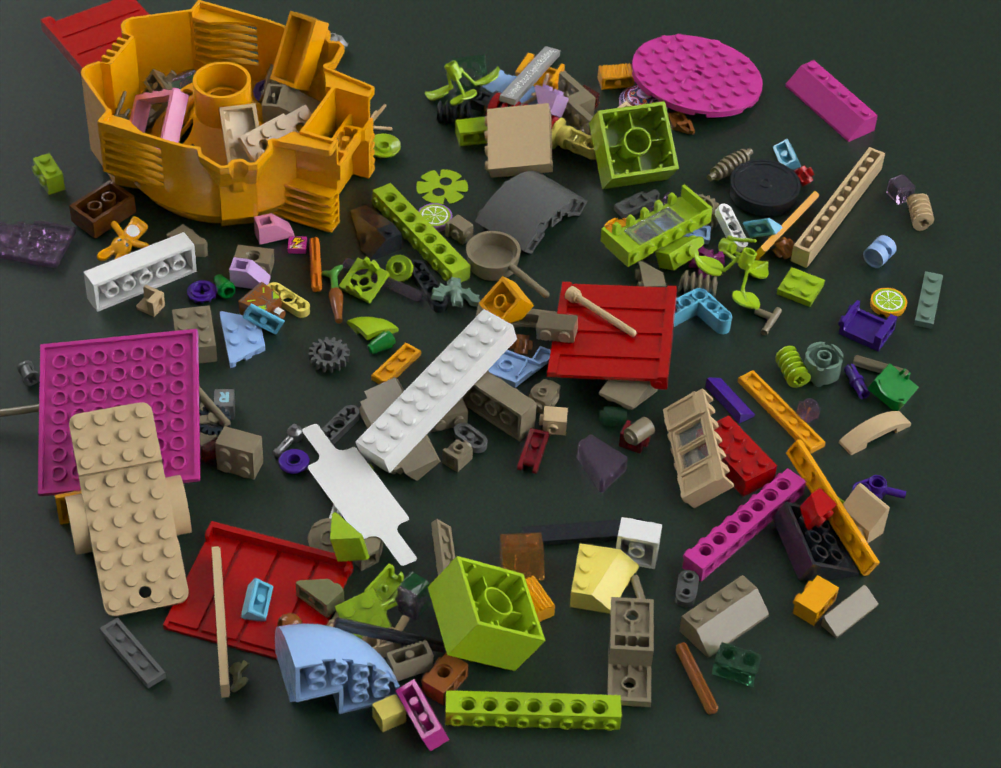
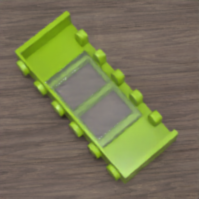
M684 184L682 185L681 196L677 198L674 193H670L667 204L664 206L660 200H656L654 211L649 213V210L643 207L640 211L639 219L635 220L634 216L628 215L626 226L621 228V225L615 222L612 226V233L605 227L601 228V242L611 253L629 267L646 258L654 251L710 223L712 207Z

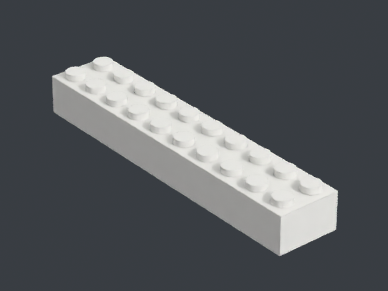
M483 309L359 437L356 444L361 455L390 473L517 340L513 325Z

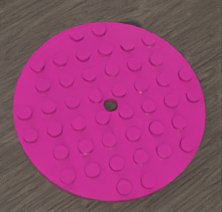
M676 34L655 38L637 49L631 65L632 76L636 84L646 95L657 98L659 102L665 101L666 107L690 115L700 113L706 114V117H727L743 112V109L751 108L756 104L763 87L761 74L748 57L732 47L721 43L719 40Z

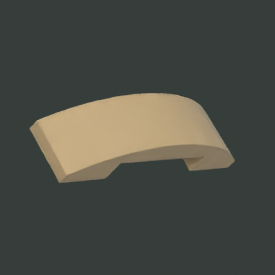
M899 411L885 412L866 420L852 429L839 440V444L850 455H853L865 449L868 442L891 431L898 433L910 427L911 422Z

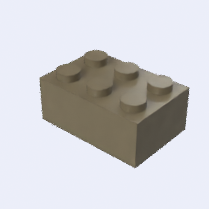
M210 305L173 309L174 331L197 329L199 363L216 362L217 351Z

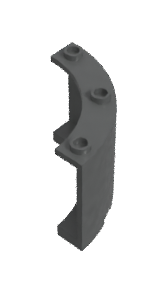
M526 171L516 175L509 181H505L483 209L479 210L475 222L490 231L509 234L517 240L521 250L532 254L538 243L545 236L544 231L549 226L552 228L562 220L564 215L568 217L572 215L580 216L588 200L540 172Z

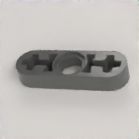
M355 405L345 406L321 429L333 445L359 421V408ZM342 424L344 427L338 429L334 425Z

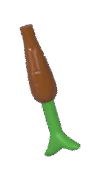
M342 264L335 266L330 271L321 272L322 276L330 278L331 281L329 300L335 316V322L338 324L343 321V293L338 288L337 280L343 268Z

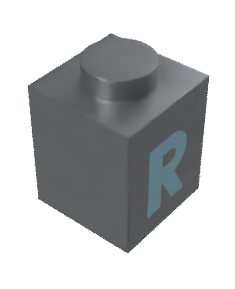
M215 389V405H219V409L224 407L225 412L228 411L230 413L231 420H234V389Z

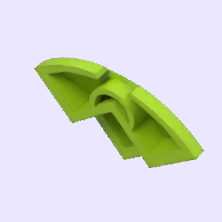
M357 317L347 321L351 329L356 334L361 333L366 340L378 336L383 331L389 330L392 334L399 331V328L393 323L381 318Z

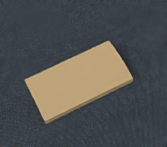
M256 103L220 107L227 162L229 163L234 159H244L252 163L238 138L259 127ZM262 141L259 142V147H260L261 149H263V148H262Z

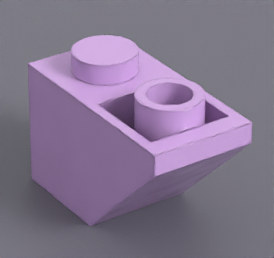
M543 84V87L536 85L535 92L538 104L549 103L551 114L562 118L569 98L563 96L564 92L557 89L552 91L553 87Z
M233 258L229 273L230 281L236 287L253 289L261 281L266 285L269 284L271 276L253 260Z

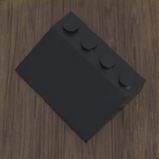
M785 502L773 515L772 518L776 529L779 532L798 580L813 581L819 575L829 581L859 575L854 560L828 520L820 527L814 526L808 530L800 509L801 505Z

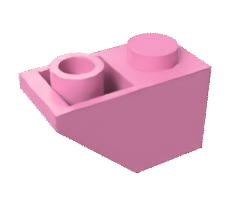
M272 213L254 217L255 235L259 244L288 239L289 236H294L290 223Z

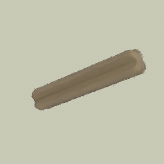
M856 355L853 360L855 366L881 373L888 365L887 363ZM894 366V367H895L896 369H898L899 371H901V370L904 369V368H900V367ZM906 370L903 374L907 375L909 371Z

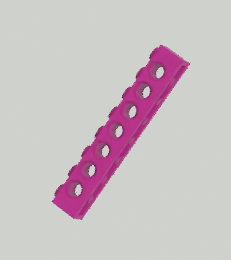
M788 468L783 473H778L770 484H765L758 494H753L745 505H740L736 512L731 516H727L720 526H715L708 536L702 537L692 549L689 548L683 555L682 568L696 572L699 576V581L704 580L772 522L773 515L785 502L794 503L804 494L806 481Z

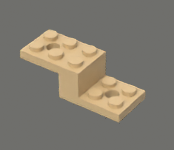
M304 105L287 115L283 113L240 136L238 141L251 162H256L265 152V150L259 147V142L262 141L268 146L267 140L271 138L278 139L292 131L298 132L296 125L304 126L312 113L307 105Z

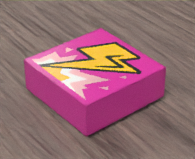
M289 236L288 253L306 254L307 237Z

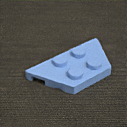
M220 311L230 368L235 367L236 362L242 359L246 361L252 358V356L265 351L261 327L244 319L243 315Z

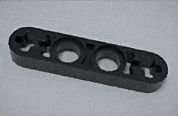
M412 260L413 273L411 278L432 310L437 313L445 312L448 309L446 295L442 301L438 300L439 303H437V300L431 299L432 294L427 291L438 288L439 285L423 261ZM426 278V279H428L429 281H427V282H422V281H420V279Z

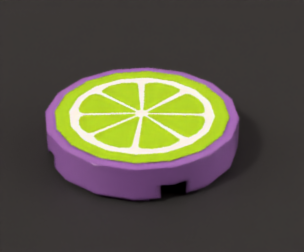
M438 203L424 205L418 211L438 232L445 230V223L452 219L451 210L445 205Z

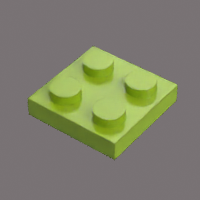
M791 267L778 287L777 295L810 307L824 286L825 280Z

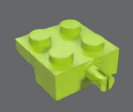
M372 588L336 605L335 608L340 618L389 628L392 625L387 616V610L398 606V604L395 602L396 599L394 597L383 603L379 599L376 590ZM353 634V635L357 636V637L360 638V639H362V637H363V636H361V635Z

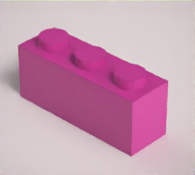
M414 679L395 690L430 751L449 740L425 695Z

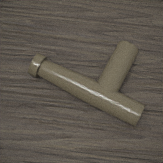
M776 307L773 313L760 308L758 310L755 309V315L768 319L761 330L762 335L766 336L769 333V330L782 312L781 308Z

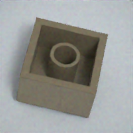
M224 426L215 442L217 470L236 474L244 478L255 479L263 464L262 436Z

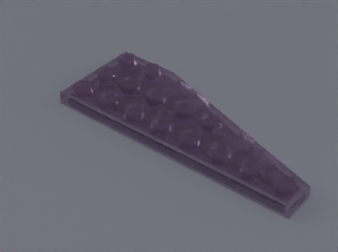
M17 221V224L0 222V258L57 269L76 233V229L72 226L46 221H34V224H25L24 221Z

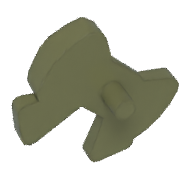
M245 660L242 663H234L229 668V672L233 675V683L230 688L232 692L240 690L248 681L247 677H242V672L250 666V663Z

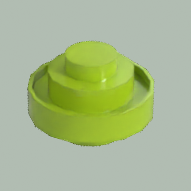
M395 255L388 260L386 271L389 272V277L392 280L404 282L411 277L413 264L408 257Z

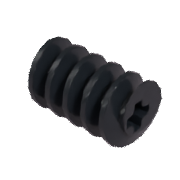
M439 100L437 119L440 117L441 122L444 121L445 117L449 123L452 118L454 123L459 118H471L472 106L469 107L468 102L463 107L462 103L458 104V106H449L448 101L442 105L441 100Z

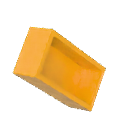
M290 11L270 79L295 89L309 91L329 23L305 14Z

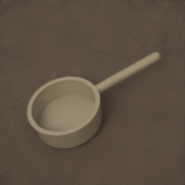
M486 231L473 236L468 241L466 246L467 261L471 265L470 270L476 276L484 280L498 281L502 276L507 278L514 273L542 297H549L550 294L547 290L517 267L521 248L515 238L499 231Z

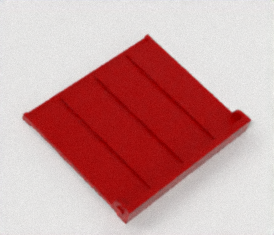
M113 0L57 21L51 16L42 18L40 21L45 35L81 75L83 67L97 61L102 62V55L107 56L106 51L108 49L112 50V44L117 43L118 37L122 38L121 24L124 20L130 17L149 15V13L137 0Z
M562 282L557 314L577 315L578 330L574 343L552 341L547 377L650 381L651 387L654 389L667 390L677 302V286L646 287ZM571 286L579 289L583 297L635 329L637 332L636 336L631 337L578 302L572 303L565 299L567 289Z
M211 521L205 531V542L186 578L189 590L188 598L183 603L172 606L163 624V629L218 644L212 547L219 546L222 561L227 646L278 660L275 652V630L278 619L282 615L293 613L302 620L303 624L326 626L333 615L332 613L326 618L296 596V582L298 580L329 579L341 585L344 590L347 580L353 572V561H337L335 553ZM254 578L274 586L265 621L241 618L247 588Z

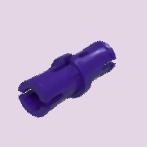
M848 364L845 366L844 372L850 380V386L854 387L860 399H863V396L867 398L870 395V391L864 383L863 376L858 373L854 364H850V366Z

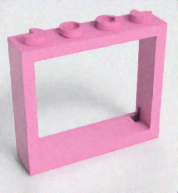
M172 88V90L163 89L160 92L153 91L152 93L143 92V94L135 95L130 121L141 132L145 133L151 104L168 102L160 138L178 143L189 95L182 93L179 88Z

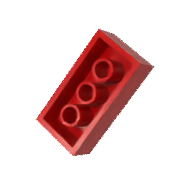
M729 415L716 421L719 427L714 431L722 438V442L718 446L726 454V457L721 459V461L730 470L729 473L725 474V477L734 483V488L744 497L762 488L765 484L771 483L775 478L777 465ZM703 428L698 430L697 438L704 435ZM706 442L697 447L705 457L709 455Z

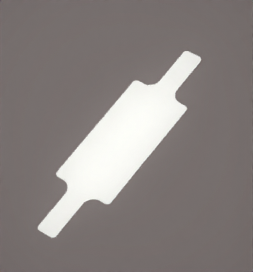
M317 424L303 428L302 432L319 454V460L310 464L308 469L344 519L360 532L364 539L372 536L381 538L400 565L404 566L416 561L417 557L397 531L398 526L408 521L409 517L356 447L347 450L336 449Z

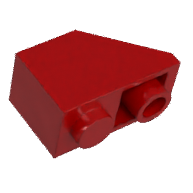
M821 488L813 492L800 506L805 526L808 530L814 526L818 528L834 514L832 510L837 505Z

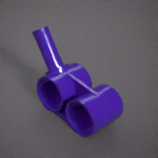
M873 475L870 478L857 482L852 488L853 491L861 483L880 500L885 494L905 499L907 492L887 487L886 479L880 475Z

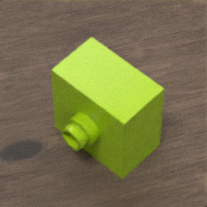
M665 101L600 110L589 121L602 189L667 180L679 169Z
M456 556L428 586L445 649L449 656L516 671L545 642L533 601L522 573Z

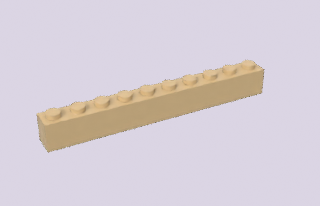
M871 147L868 148L794 244L791 257L792 262L806 268L810 265L881 171L885 153Z

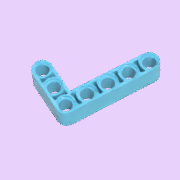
M696 288L677 298L674 327L698 315L718 334H727L730 331L731 312L705 289Z

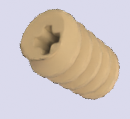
M926 194L910 195L907 198V204L913 228L923 231L934 222L929 197Z

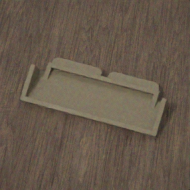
M394 377L364 391L367 399L360 401L359 412L367 428L404 392L397 378ZM426 435L390 473L395 474L397 472L401 474L405 472L406 475L418 481L441 462L428 436Z

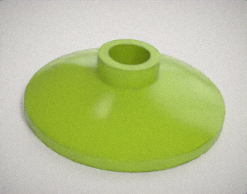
M390 134L375 135L373 140L375 142V147L373 148L375 150L374 156L388 158L400 151L401 143L397 137Z

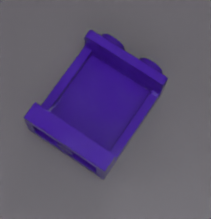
M856 300L853 305L848 307L846 315L841 316L838 322L840 326L838 334L879 352L895 330L897 316L890 314L888 319L884 320L860 309L861 301Z

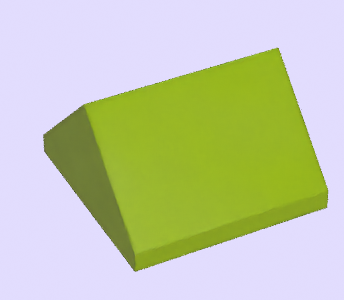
M334 512L331 520L330 541L337 561H357L370 558L363 535Z

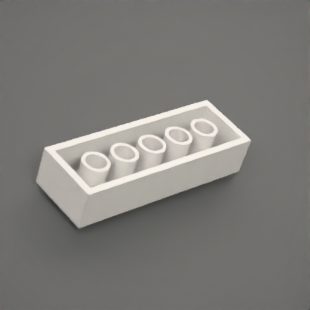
M183 232L84 271L87 299L98 312L143 294V287L145 285L158 288L197 272L194 244Z

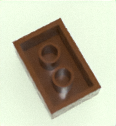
M112 180L107 181L69 205L71 222L95 239L112 228L111 222L116 221L119 224L136 213L134 196Z

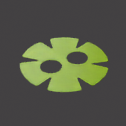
M442 169L439 176L433 170L421 176L427 182L418 181L416 189L418 194L429 192L422 197L428 202L444 204V198H446L451 204L464 197L457 191L467 192L468 183L466 180L456 181L462 175L454 171ZM447 177L452 180V183L445 186L440 183V179ZM435 188H442L445 193L442 196H436L432 191Z

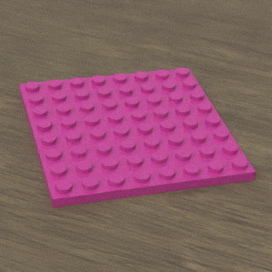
M197 329L40 344L38 495L40 497L81 490L69 428V421L73 415L139 402L147 403L152 409L165 478L181 475L183 483L200 481L199 347Z

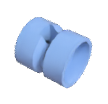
M879 236L863 253L866 263L871 267L880 268L896 252V244L888 236Z

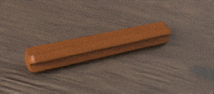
M684 642L677 644L676 652L707 714L717 713L718 706L687 644Z

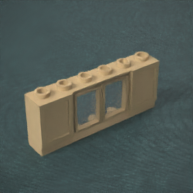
M703 388L697 392H692L663 409L664 422L669 432L667 436L672 445L671 453L675 459L674 467L678 473L677 481L681 490L680 495L682 500L693 508L734 487V483L725 477V474L729 473L730 470L721 461V459L726 457V454L718 446L722 442V438L714 431L719 425L710 416L715 413V409L709 404L713 401V398Z

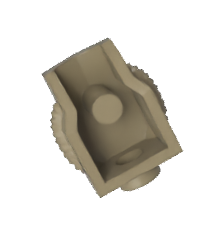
M543 379L531 389L529 397L537 402L536 413L544 414L545 406L554 407L559 400L561 385L552 380Z

